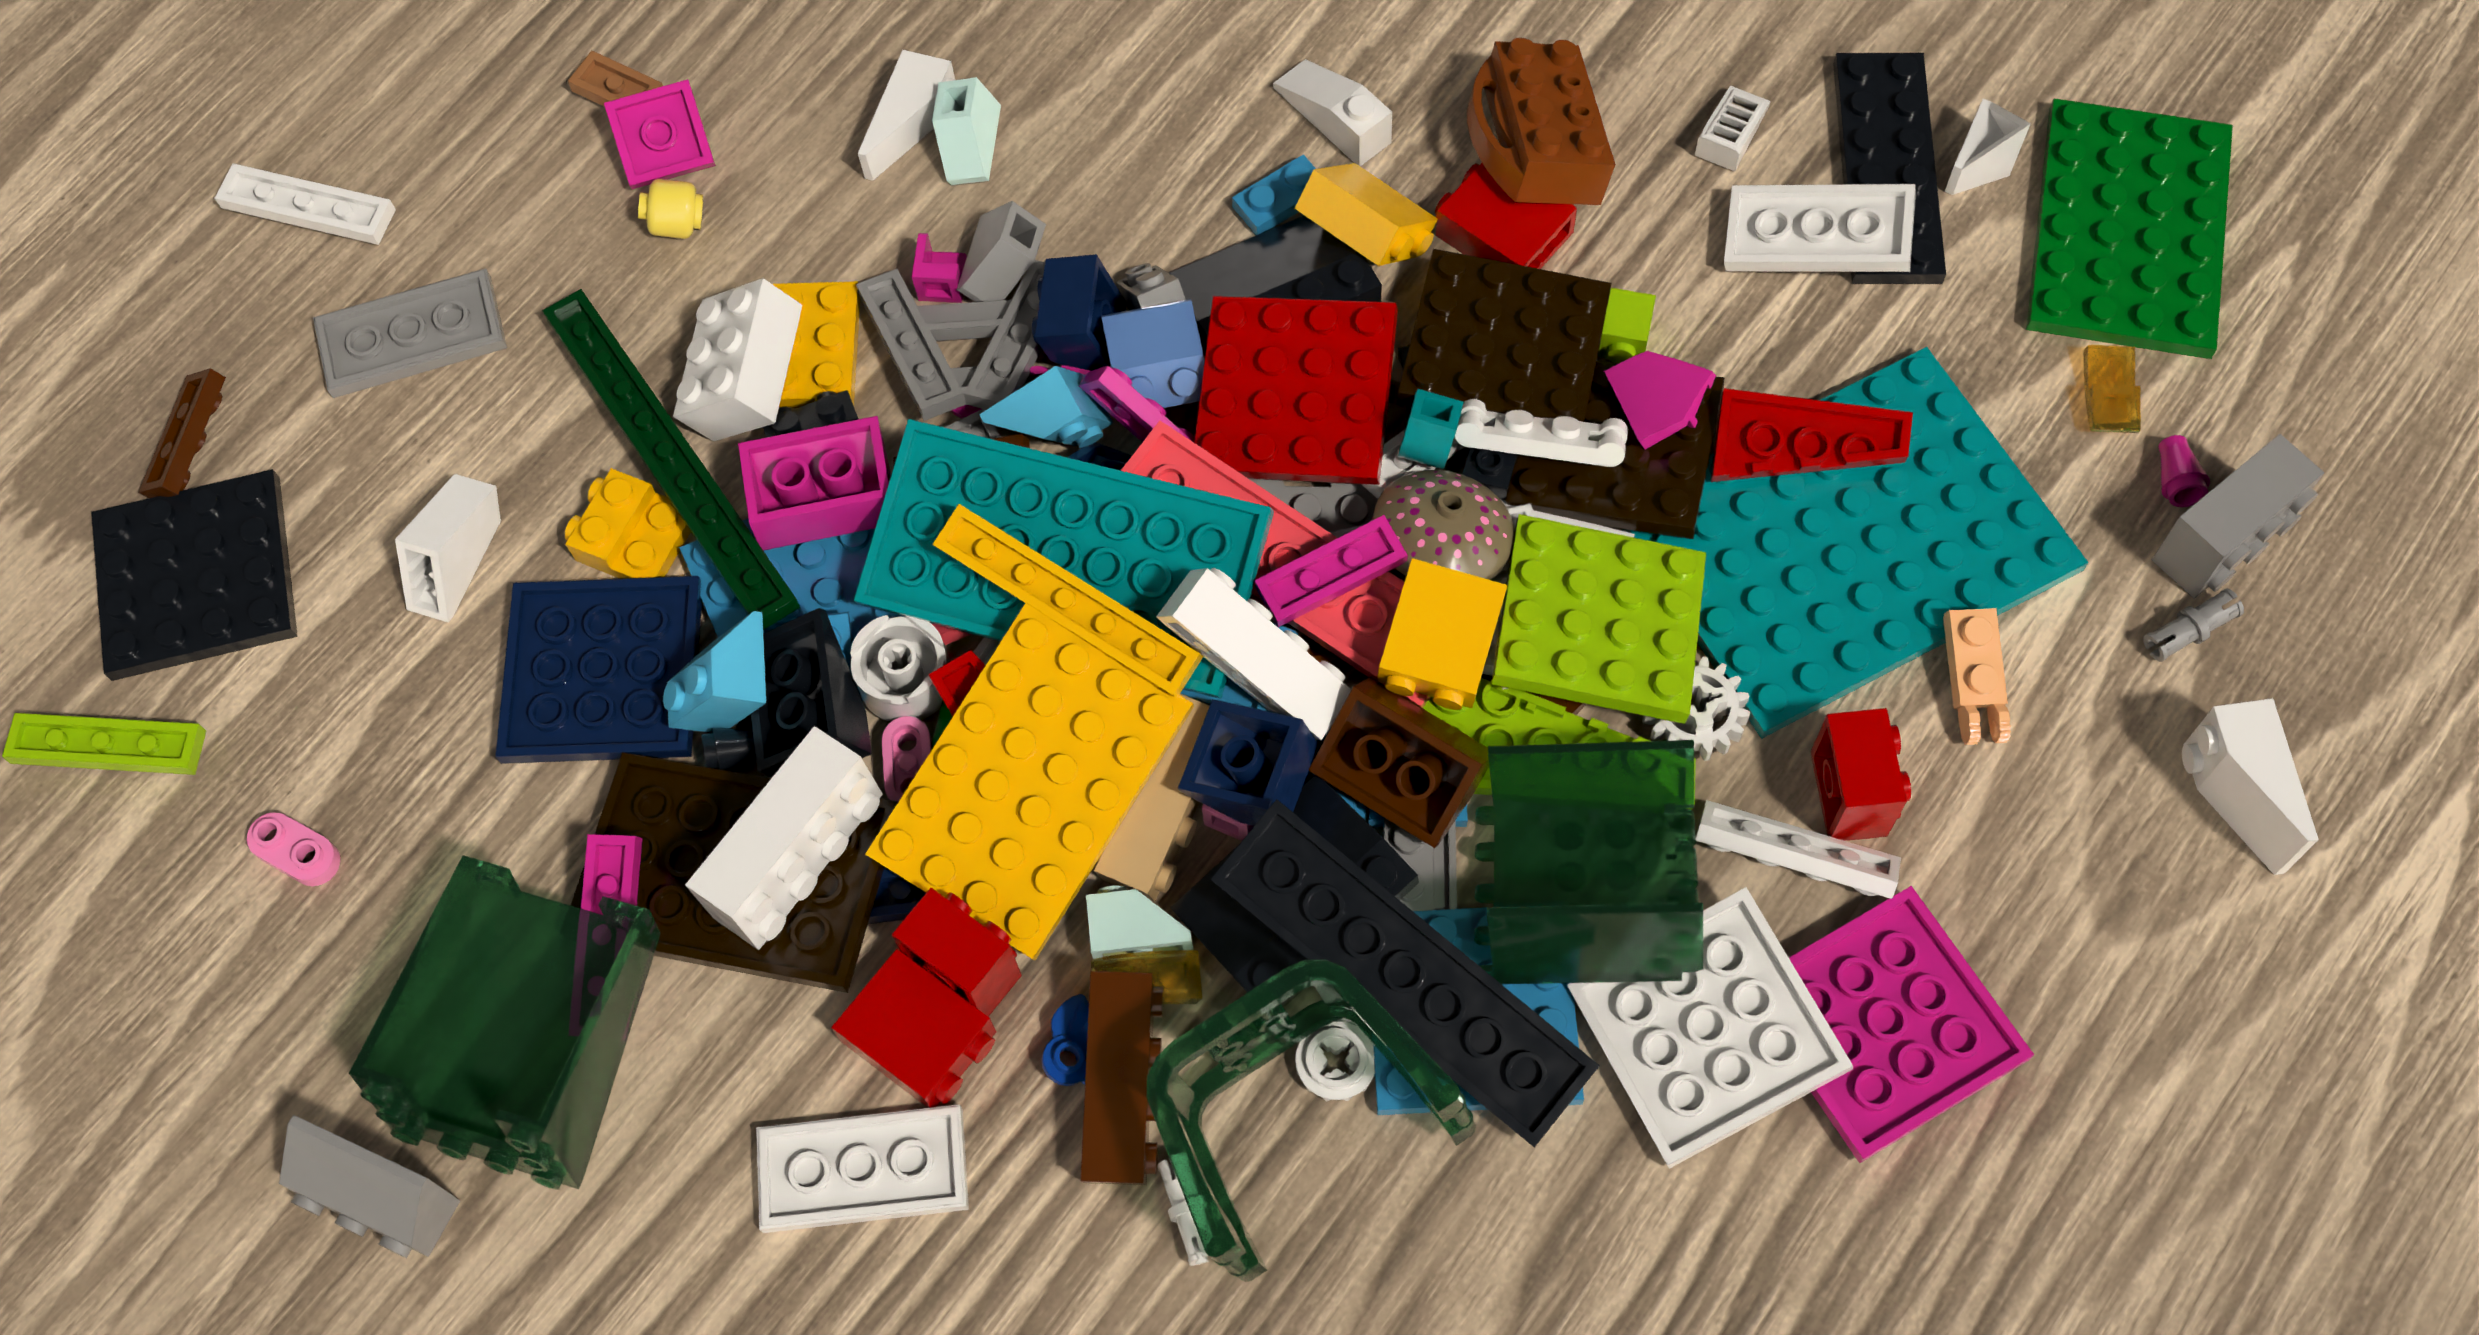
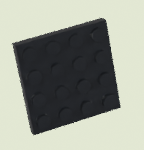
M273 469L179 491L178 495L172 497L157 496L91 512L104 674L111 681L298 637L280 477Z

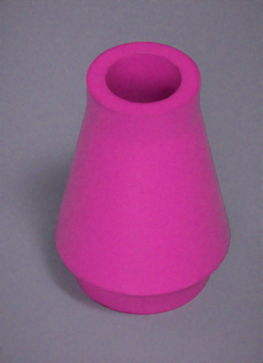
M2174 435L2162 440L2158 445L2161 457L2162 495L2175 507L2193 506L2208 494L2210 478L2190 449L2188 441L2184 436Z

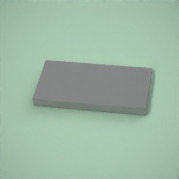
M486 268L313 317L327 391L333 398L507 348L491 276Z

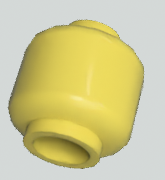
M656 179L650 184L649 193L640 192L638 219L647 220V229L654 236L687 239L692 235L694 229L701 230L703 195L696 194V188L690 182Z

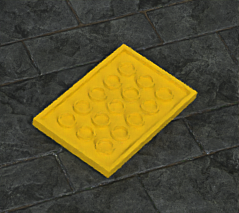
M1025 603L865 855L926 893L930 888H933L944 897L949 892L955 894L972 909V913L969 916L983 926L987 921L993 922L1010 936L1012 940L1009 945L1031 959L1036 960L1191 713L1194 704L1179 694L1176 697L1172 696L1042 614L1033 606Z

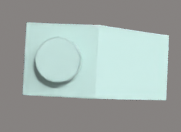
M1112 885L1100 888L1096 894L1086 895L1090 948L1095 967L1194 956L1191 931L1138 890H1127L1124 886Z

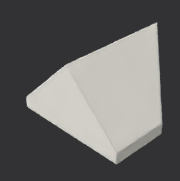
M1982 99L1944 192L1954 195L2010 176L2031 123L1991 101Z

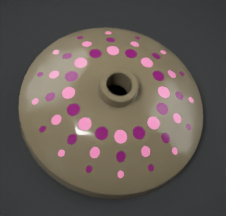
M1423 470L1404 475L1385 488L1378 498L1373 512L1372 520L1385 515L1408 555L1407 562L1395 568L1405 576H1407L1411 559L1414 558L1491 580L1506 566L1513 550L1515 529L1511 515L1504 503L1489 488L1459 473L1444 470Z

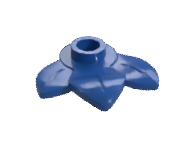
M1083 994L1072 996L1056 1010L1051 1019L1053 1039L1048 1042L1042 1053L1041 1062L1045 1074L1050 1080L1063 1086H1072L1080 1082L1085 1085L1089 1002ZM1063 1051L1073 1053L1077 1060L1076 1065H1064L1060 1060V1053Z

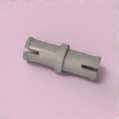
M2223 589L2219 594L2196 608L2188 606L2177 613V619L2144 635L2145 647L2149 649L2164 640L2166 642L2165 645L2150 653L2155 660L2163 662L2167 657L2183 649L2192 642L2200 644L2209 639L2211 631L2234 618L2242 616L2244 614L2243 604L2240 600L2223 610V605L2238 597L2231 589Z

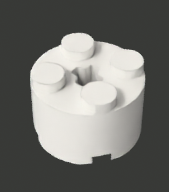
M885 615L865 625L852 643L850 665L855 684L868 709L879 718L889 722L903 716H911L923 720L939 710L943 699L928 674L949 663L950 659L938 630L928 621L909 616L889 618L888 615Z

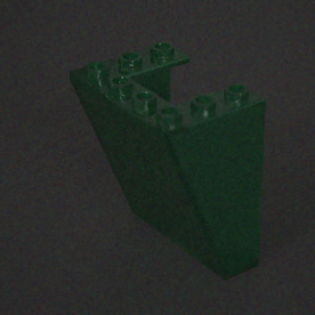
M463 855L349 1071V1075L362 1090L360 1093L361 1097L373 1104L377 1110L376 1116L385 1121L392 1129L390 1134L404 1143L418 1146L421 1140L437 1145V1149L443 1154L458 1160H465L467 1155L483 1159V1163L487 1167L499 1173L512 1175L514 1170L531 1174L533 1181L547 1188L558 1190L561 1184L579 1189L585 1176L661 935L651 911L603 896L599 903L603 913L601 915L522 892L509 868Z

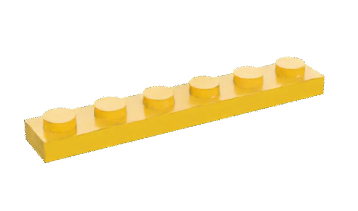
M958 504L932 544L1017 599L1033 606L1042 614L1174 697L1181 693L1203 658L1199 652L961 504Z

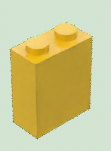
M1356 163L1314 169L1294 208L1377 266L1423 255L1433 241L1434 234L1431 232L1438 218Z
M1412 558L1379 665L1377 681L1385 683L1387 690L1399 695L1413 696L1414 692L1434 697L1433 702L1444 708L1460 710L1462 706L1473 708L1508 585Z

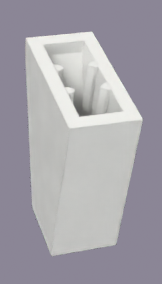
M454 474L396 537L395 543L406 609L408 611L448 623L453 618L501 522L495 485Z

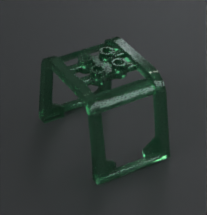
M1304 960L1278 972L1171 1042L1156 1057L1147 1076L1146 1098L1204 1250L1217 1264L1223 1266L1231 1275L1244 1282L1254 1280L1266 1272L1267 1268L1231 1199L1202 1129V1115L1207 1104L1217 1095L1310 1034L1332 1022H1348L1357 1026L1412 1087L1456 1146L1471 1137L1476 1131L1472 1112L1468 1109L1465 1097L1457 1084L1345 967L1328 960ZM1315 986L1323 1000L1307 1006L1290 1017L1282 1002L1300 990ZM1208 1051L1213 1060L1218 1062V1065L1204 1073L1190 1086L1178 1073L1188 1063Z

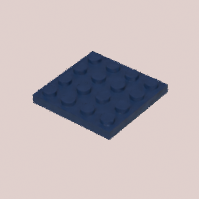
M700 577L513 583L495 755L501 764L620 760L622 752L652 758L692 757L693 730L669 728L668 710L664 707L663 695L667 682L699 654L702 610Z

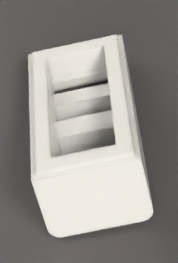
M1730 86L1700 134L1695 156L1736 171L1769 108L1770 101ZM1733 102H1736V103L1741 104V105H1743V106H1746V107H1749V108H1751V109H1754V112H1753V111H1750V110H1747V109H1745V108H1742V107H1740V106H1737V105H1735V104H1732V103H1733ZM1729 111L1731 113L1747 118L1749 120L1748 122H1746L1744 120L1728 115L1727 113ZM1722 122L1726 123L1728 125L1741 129L1742 132H1739L1737 130H1734L1721 124ZM1716 133L1736 140V142H1732L1730 140L1717 136Z

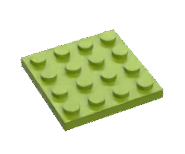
M1519 514L1515 524L1514 545L1510 556L1506 582L1508 586L1503 602L1491 684L1685 724L1691 709L1706 552Z

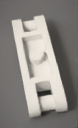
M1469 399L1463 404L1455 439L1460 445L1470 448L1615 467L1622 463L1625 457L1628 427L1625 422L1617 418H1610L1602 424L1581 422L1568 416H1560L1555 419L1533 417L1532 414L1523 410H1511L1506 414L1490 412L1486 410L1485 404L1482 401Z

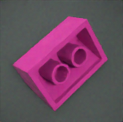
M878 416L738 443L749 525L763 551L876 528L891 478Z

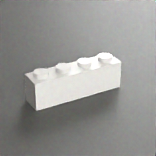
M1208 568L1191 570L1156 618L1268 711L1303 719L1315 740H1322L1333 725L1352 690L1343 683L1345 675L1334 665L1323 660L1318 662L1307 652L1309 645L1300 636L1289 630L1283 632L1270 621L1273 615L1267 608L1255 600L1248 599L1246 601L1233 590L1236 586L1235 582L1225 573L1216 568H1211L1210 570Z

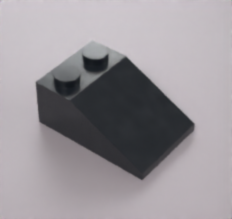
M822 608L815 609L763 633L766 704L751 713L757 771L772 778L814 726L861 756V758L871 755L872 750L866 710L826 611Z

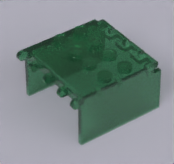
M1694 740L1488 746L1493 806L1478 807L1475 810V821L1480 825H1494V842L1478 843L1475 846V858L1482 862H1494V883L1477 885L1474 888V898L1480 903H1494V907H1487L1488 926L1475 928L1474 942L1483 946L1490 945L1493 965L1479 966L1500 984L1682 981V972L1703 970V903H1699V892L1695 889L1698 886L1696 848L1693 847L1696 844L1695 817L1692 810L1686 809L1694 808Z

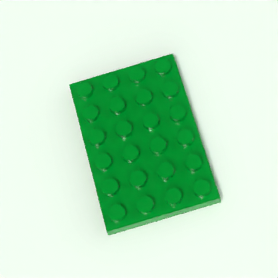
M2054 98L2049 108L2026 330L2212 359L2217 350L2233 125Z

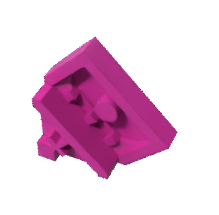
M1650 351L1635 355L1604 371L1638 441L1644 449L1660 442L1687 425L1690 428H1695L1698 422L1695 416L1706 388L1711 389L1716 377L1715 373L1708 369Z

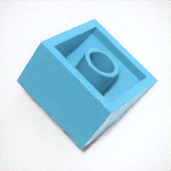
M1059 366L1051 368L979 414L983 423L1063 444L1078 445L1079 448L1089 446L1098 441L1104 435L1102 430L1113 424L1109 413L1079 387V384L1086 375Z
M751 612L710 643L667 682L663 703L665 709L668 710L669 728L713 733V728L730 729L766 704L762 612Z

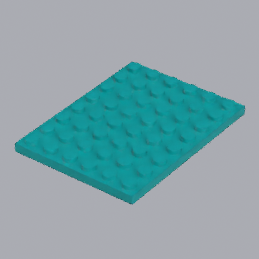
M1928 347L1821 399V401L1913 412L1909 456L1905 463L1711 482L1713 453L1710 455L1694 539L1621 529L1622 531L1635 534L1634 538L1706 552L1697 643L1706 657H1708L1714 669L1721 663L1727 665L1724 677L1729 679L1739 676L1741 678L1736 692H1746L1749 694V700L1744 709L1750 711L1748 720L1761 739L1945 644L1943 614L1947 611L1996 608L1998 616L2085 570L2089 563Z

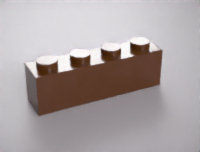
M1090 971L1081 1182L1147 1185V1174L1157 1173L1158 1143L1149 1142V1121H1159L1160 1090H1151L1152 1069H1161L1162 1038H1153L1154 1017H1163L1164 986H1155L1153 973Z

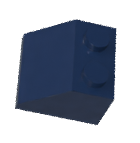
M1097 254L1046 259L1043 277L1039 278L1037 285L1040 302L1038 316H1035L1032 320L1034 341L1041 346L1050 361L1061 365L1090 371L1110 366L1101 316L1126 311V301Z
M1212 699L1178 789L1181 793L1240 823L1255 826L1276 799L1292 812L1294 811L1318 743L1303 719Z

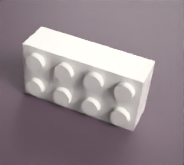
M814 726L685 884L713 919L757 950H760L766 941L774 939L781 932L786 922V916L798 901L806 899L812 893L822 870L830 861H835L843 854L848 845L850 835L861 822L869 820L879 806L880 797L883 794L861 756Z

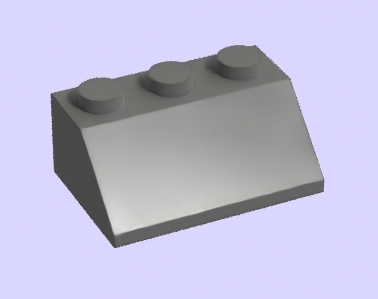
M293 1115L288 1123L279 1184L296 1193L291 1203L317 1216H320L325 1207L339 1214L335 1224L361 1237L364 1236L367 1229H371L383 1235L379 1242L380 1246L402 1257L407 1258L411 1250L429 1257L460 1203L459 1199L428 1178L302 1118Z

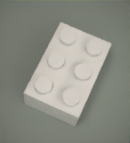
M764 278L702 299L696 313L697 322L692 342L686 353L687 362L682 382L678 386L676 393L677 402L673 417L714 442L774 424L778 414L803 305Z

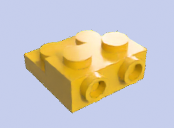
M611 468L605 479L598 477L592 482L588 491V501L590 504L582 517L575 515L568 522L565 529V539L567 540L565 545L575 561L620 579L665 577L680 552L679 547L684 545L691 531L666 496L656 493L650 483Z

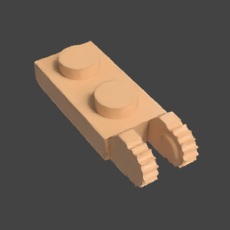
M1997 609L1949 610L1943 614L1953 708L1958 711L1961 739L1965 745H1975L1980 742V713L1977 708H1987L1989 732L1994 743H2007L2009 737H2011L2009 710L2006 707L2008 700Z

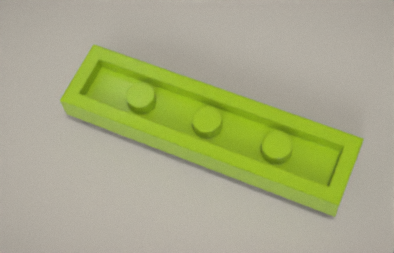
M14 713L2 757L10 764L195 775L206 730L196 723Z

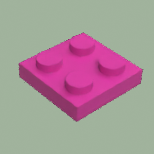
M688 79L604 103L631 189L650 185L656 179L668 180L716 166Z

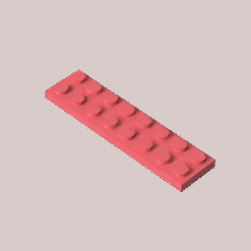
M1160 420L1121 469L1124 472L1271 507L1274 510V515L1255 580L1337 539L1336 536ZM1388 571L1288 622V624L1367 677L1377 680L1379 665L1404 581ZM1254 582L1250 598L1266 608L1255 588ZM1414 692L1413 696H1403L1421 708L1430 699V696Z

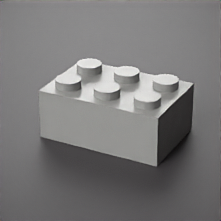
M2279 434L2183 513L2152 558V561L2194 599L2208 587L2216 592L2236 573L2234 570L2236 566L2242 561L2247 564L2251 563L2269 545L2267 540L2275 533L2280 537L2283 536L2301 519L2302 516L2299 513L2308 507L2318 496V493L2313 488L2325 472L2284 436Z

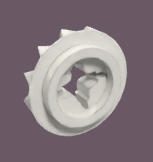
M1329 1020L1319 1023L1308 1030L1298 1044L1295 1059L1297 1074L1307 1091L1322 1097L1326 1102L1329 1100L1349 1101L1353 1096L1366 1091L1375 1075L1373 1041L1362 1028L1351 1022ZM1321 1047L1334 1055H1338L1342 1051L1346 1052L1351 1047L1345 1059V1064L1351 1075L1349 1076L1346 1072L1343 1073L1336 1068L1331 1073L1327 1072L1322 1076L1327 1066V1058Z

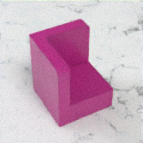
M918 233L912 271V280L918 301L962 303L963 294L957 290L967 255L954 252H933L927 233Z

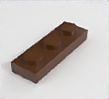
M211 368L186 376L138 493L147 498L157 496L172 497L185 489L191 477L188 469L192 459L206 441L207 433L204 430L208 420L221 404L222 393L220 391L225 381V376Z

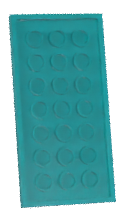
M908 419L854 601L860 605L917 618L936 625L1001 641L1025 603L932 545L958 504H961L1191 647L1157 619L1156 616L1191 570L1208 568L1210 570L1211 568H1216L1222 571L1235 582L1236 586L1233 590L1248 601L1251 596L1274 510L1271 507ZM1203 657L1183 689L1221 699L1227 676Z

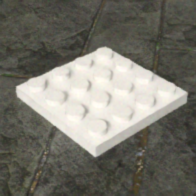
M1747 887L1567 984L1669 1169L1853 1070L1850 1059Z

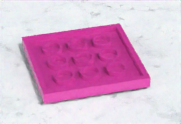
M1912 886L1789 957L1853 1065V1070L1811 1093L1859 1164L2028 1062L2034 1056V1053Z

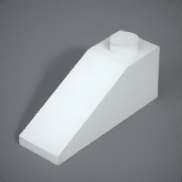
M902 50L858 151L865 179L872 181L934 129L932 118L938 83L955 80L951 61Z
M1306 59L1273 83V88L1357 165L1362 166L1391 144L1392 111L1362 84Z

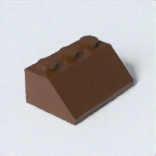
M1369 677L1353 686L1313 760L1309 771L1431 847L1436 848L1473 796L1493 761L1496 752L1402 695L1387 690L1385 685Z

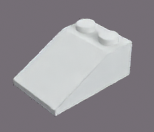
M2274 699L2214 706L2183 744L2182 761L2187 773L2193 775L2196 788L2266 867L2274 875L2284 874L2319 839Z

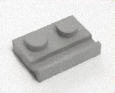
M1384 818V839L1418 874L1419 883L1400 901L1412 911L1457 909L1456 821L1439 845L1433 848Z

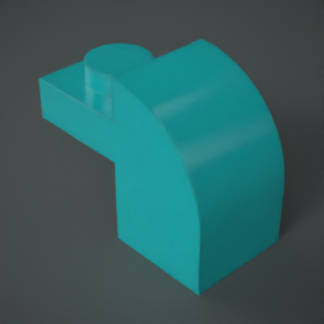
M1417 389L1398 457L1444 469L1464 402Z

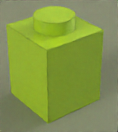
M1611 288L1598 352L1599 358L1609 359L1619 364L1646 351L1656 295Z

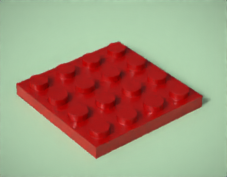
M1213 296L1194 443L1245 477L1251 479L1380 485L1398 316L1397 304L1394 302Z

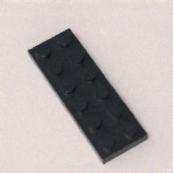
M1836 53L1833 67L1843 184H1915L1916 189L1910 272H1851L1852 284H1943L1946 277V266L1924 53Z

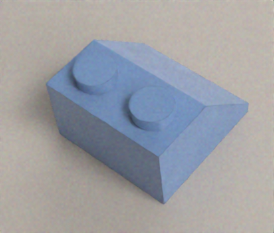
M1191 299L1101 316L1110 367L1124 372L1131 379L1132 387L1144 398L1154 400L1163 408L1200 401L1205 360Z

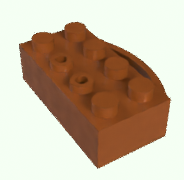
M1515 38L1511 42L1495 41L1491 55L1484 62L1476 76L1467 107L1469 135L1483 165L1497 184L1515 202L1601 205L1616 164L1579 45H1575L1568 40H1557L1553 44L1533 43L1526 38ZM1483 89L1486 93L1498 140L1488 126L1483 112Z

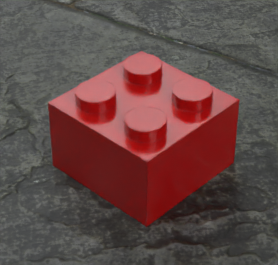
M1887 708L1827 714L1810 753L1827 836L1844 841L1887 837L1896 820L1901 817V811L1905 804L1911 799L1910 778L1906 771H1900L1897 757L1901 752L1900 732L1897 725L1890 724Z
M930 888L892 933V936L903 954L989 1017L1022 976L1015 959L1018 955L1009 945L1012 939L993 922L987 921L983 926L969 916L972 913V909L955 894L949 892L944 897L933 888Z

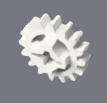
M1703 656L1699 665L1695 666L1691 709L1686 723L1682 724L1643 716L1642 720L1643 724H1655L1650 736L1652 741L1660 740L1664 737L1667 740L1666 747L1673 750L1679 747L1683 749V754L1692 756L1693 751H1700L1703 760L1708 761L1714 747L1724 755L1728 753L1731 745L1730 740L1740 741L1744 732L1741 726L1747 724L1750 711L1744 709L1749 700V694L1746 692H1736L1741 678L1734 676L1727 679L1724 677L1727 665L1721 663L1715 670L1708 668V657ZM1728 715L1726 722L1713 732L1714 722L1722 721L1723 716Z

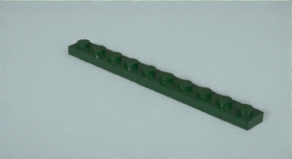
M582 289L542 310L550 326L746 614L749 615L753 611L762 612L764 630L799 609L800 605L790 588Z

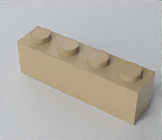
M1183 694L1179 695L1192 702L1194 708L1102 853L1094 869V872L1102 880L1113 885L1124 886L1127 890L1136 889L1153 902L1156 901L1160 891L1166 893L1169 890L1177 871V866L1172 863L1180 846L1186 848L1190 844L1197 827V820H1194L1193 817L1200 802L1181 793L1178 786L1210 705Z

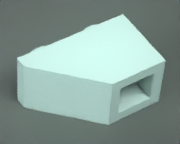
M977 77L938 83L932 122L946 180L950 185L989 181L1001 104Z

